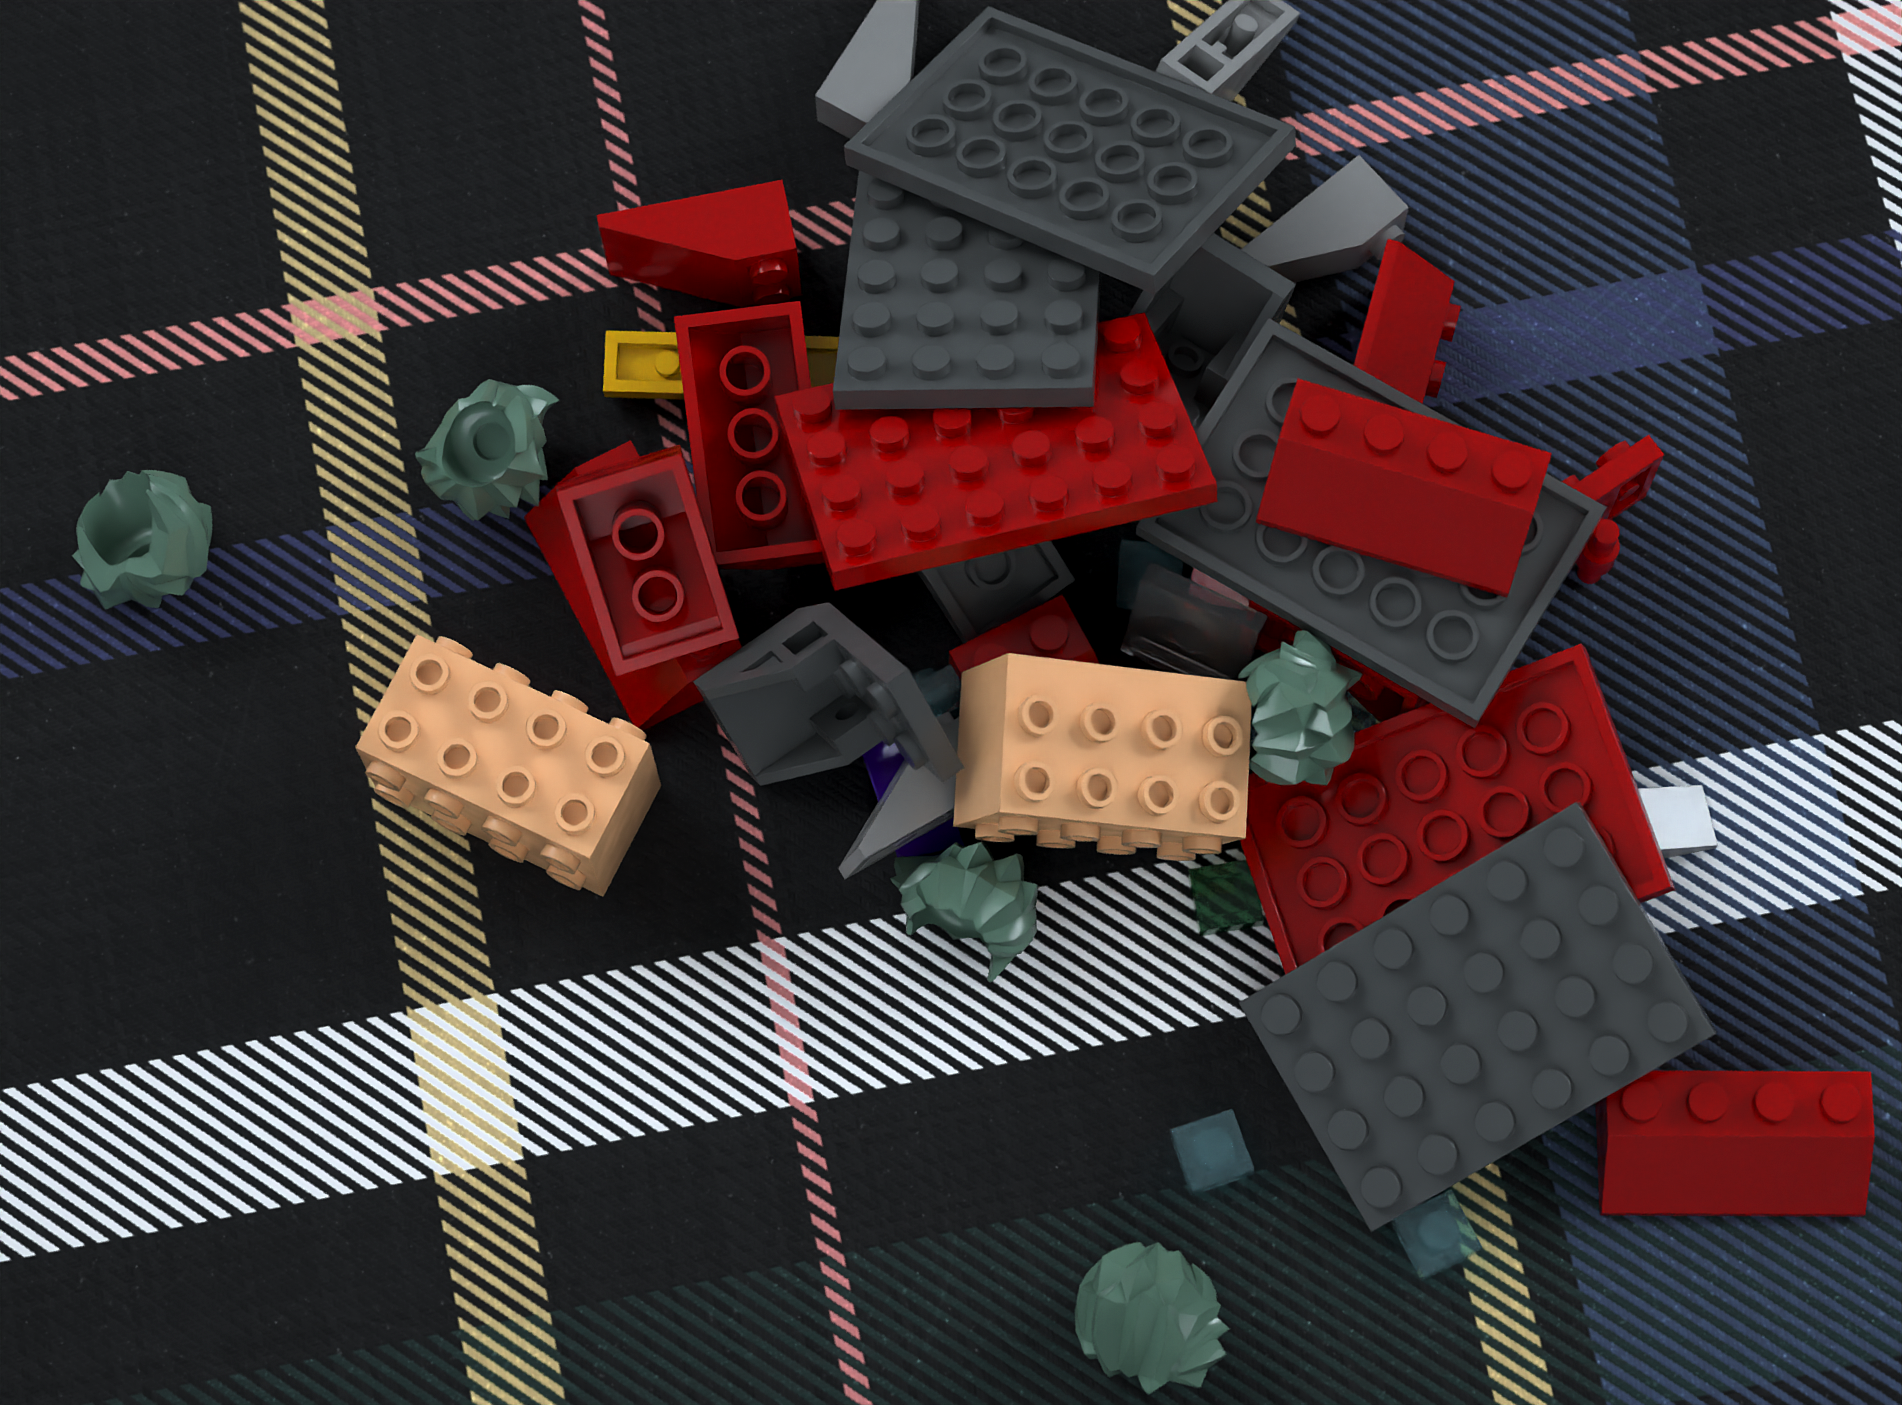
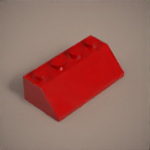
M1387 239L1354 366L1423 404L1425 396L1433 398L1438 396L1446 362L1435 359L1440 339L1452 342L1461 306L1449 303L1455 281L1399 241Z
M800 301L675 316L674 323L696 495L718 568L773 570L825 563L777 416L774 397L811 388Z
M1298 378L1278 438L1256 523L1508 597L1552 453Z
M630 440L575 467L561 481L640 456ZM556 485L539 502V507H533L524 516V519L631 723L643 731L704 700L693 681L742 648L738 638L615 676L556 494Z
M1651 1071L1595 1103L1600 1215L1863 1217L1866 1214L1875 1139L1871 1072Z

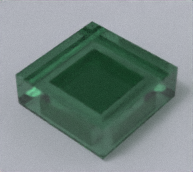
M1247 860L1188 869V880L1199 936L1263 926L1264 917L1261 902Z

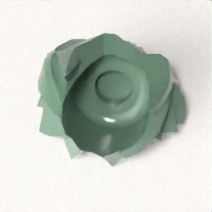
M492 379L481 383L469 397L458 399L446 412L441 425L426 447L415 452L416 459L422 466L421 475L424 483L441 500H453L460 510L472 521L475 519L478 521L488 512L509 519L510 507L517 508L519 498L539 507L540 480H548L542 450L547 441L542 423L547 410L560 400L550 392L535 385L515 386Z
M141 470L139 475L127 471L122 479L109 480L102 494H96L87 502L77 521L76 534L79 549L72 556L84 569L80 585L93 591L104 609H109L130 600H134L146 607L159 608L162 595H183L189 589L194 578L200 577L207 570L208 551L212 536L211 506L198 503L191 494L186 478L173 473Z
M1297 631L1293 645H1288L1282 641L1281 648L1255 659L1239 673V678L1249 676L1246 682V689L1252 707L1256 705L1255 715L1251 724L1255 728L1257 736L1252 744L1253 748L1250 749L1249 768L1265 781L1279 785H1296L1302 781L1311 784L1327 785L1331 779L1333 767L1348 761L1355 747L1354 730L1351 722L1352 709L1345 694L1362 677L1363 673L1338 664L1330 645L1311 635L1308 631Z
M982 841L968 847L955 842L941 855L895 858L896 876L890 879L902 894L900 905L906 914V933L908 935H913L923 925L935 924L945 930L953 940L980 938L988 948L987 951L992 954L987 977L989 982L994 981L1016 955L1021 954L1032 942L1037 931L1036 902L1039 886L1024 881V861L1020 854L1016 853L995 861L987 842Z
M1140 1242L1132 1243L1103 1255L1102 1259L1088 1271L1079 1287L1075 1307V1327L1084 1355L1088 1359H1098L1108 1377L1115 1376L1121 1372L1128 1377L1138 1376L1141 1386L1148 1395L1168 1381L1201 1388L1208 1368L1226 1357V1353L1218 1339L1230 1329L1217 1318L1221 1304L1217 1302L1216 1290L1210 1278L1193 1263L1191 1267L1180 1250L1167 1251L1159 1242L1144 1247Z

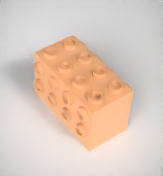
M416 635L355 747L366 768L365 774L371 778L375 785V793L397 806L403 808L412 806L431 815L432 820L454 833L474 835L488 842V845L493 850L513 861L523 863L526 860L547 870L546 873L550 877L570 888L581 890L583 887L603 897L661 787L651 745L644 741L647 735L638 727L622 719L612 718L610 723L607 724L586 714L589 708L583 702L567 693L555 690L550 697L528 687L531 683L529 678L507 665L496 663L493 670L471 660L473 653L454 640L439 636L436 642H432L420 635Z
M1011 653L962 672L957 756L964 768L956 773L953 827L975 829V839L989 842H1012L1015 835H1037L1036 845L1047 848H1074L1076 841L1097 842V852L1105 854L1130 855L1136 853V847L1157 848V858L1172 861L1195 860L1196 854L1222 853V844L1246 838L1252 710L1246 682Z

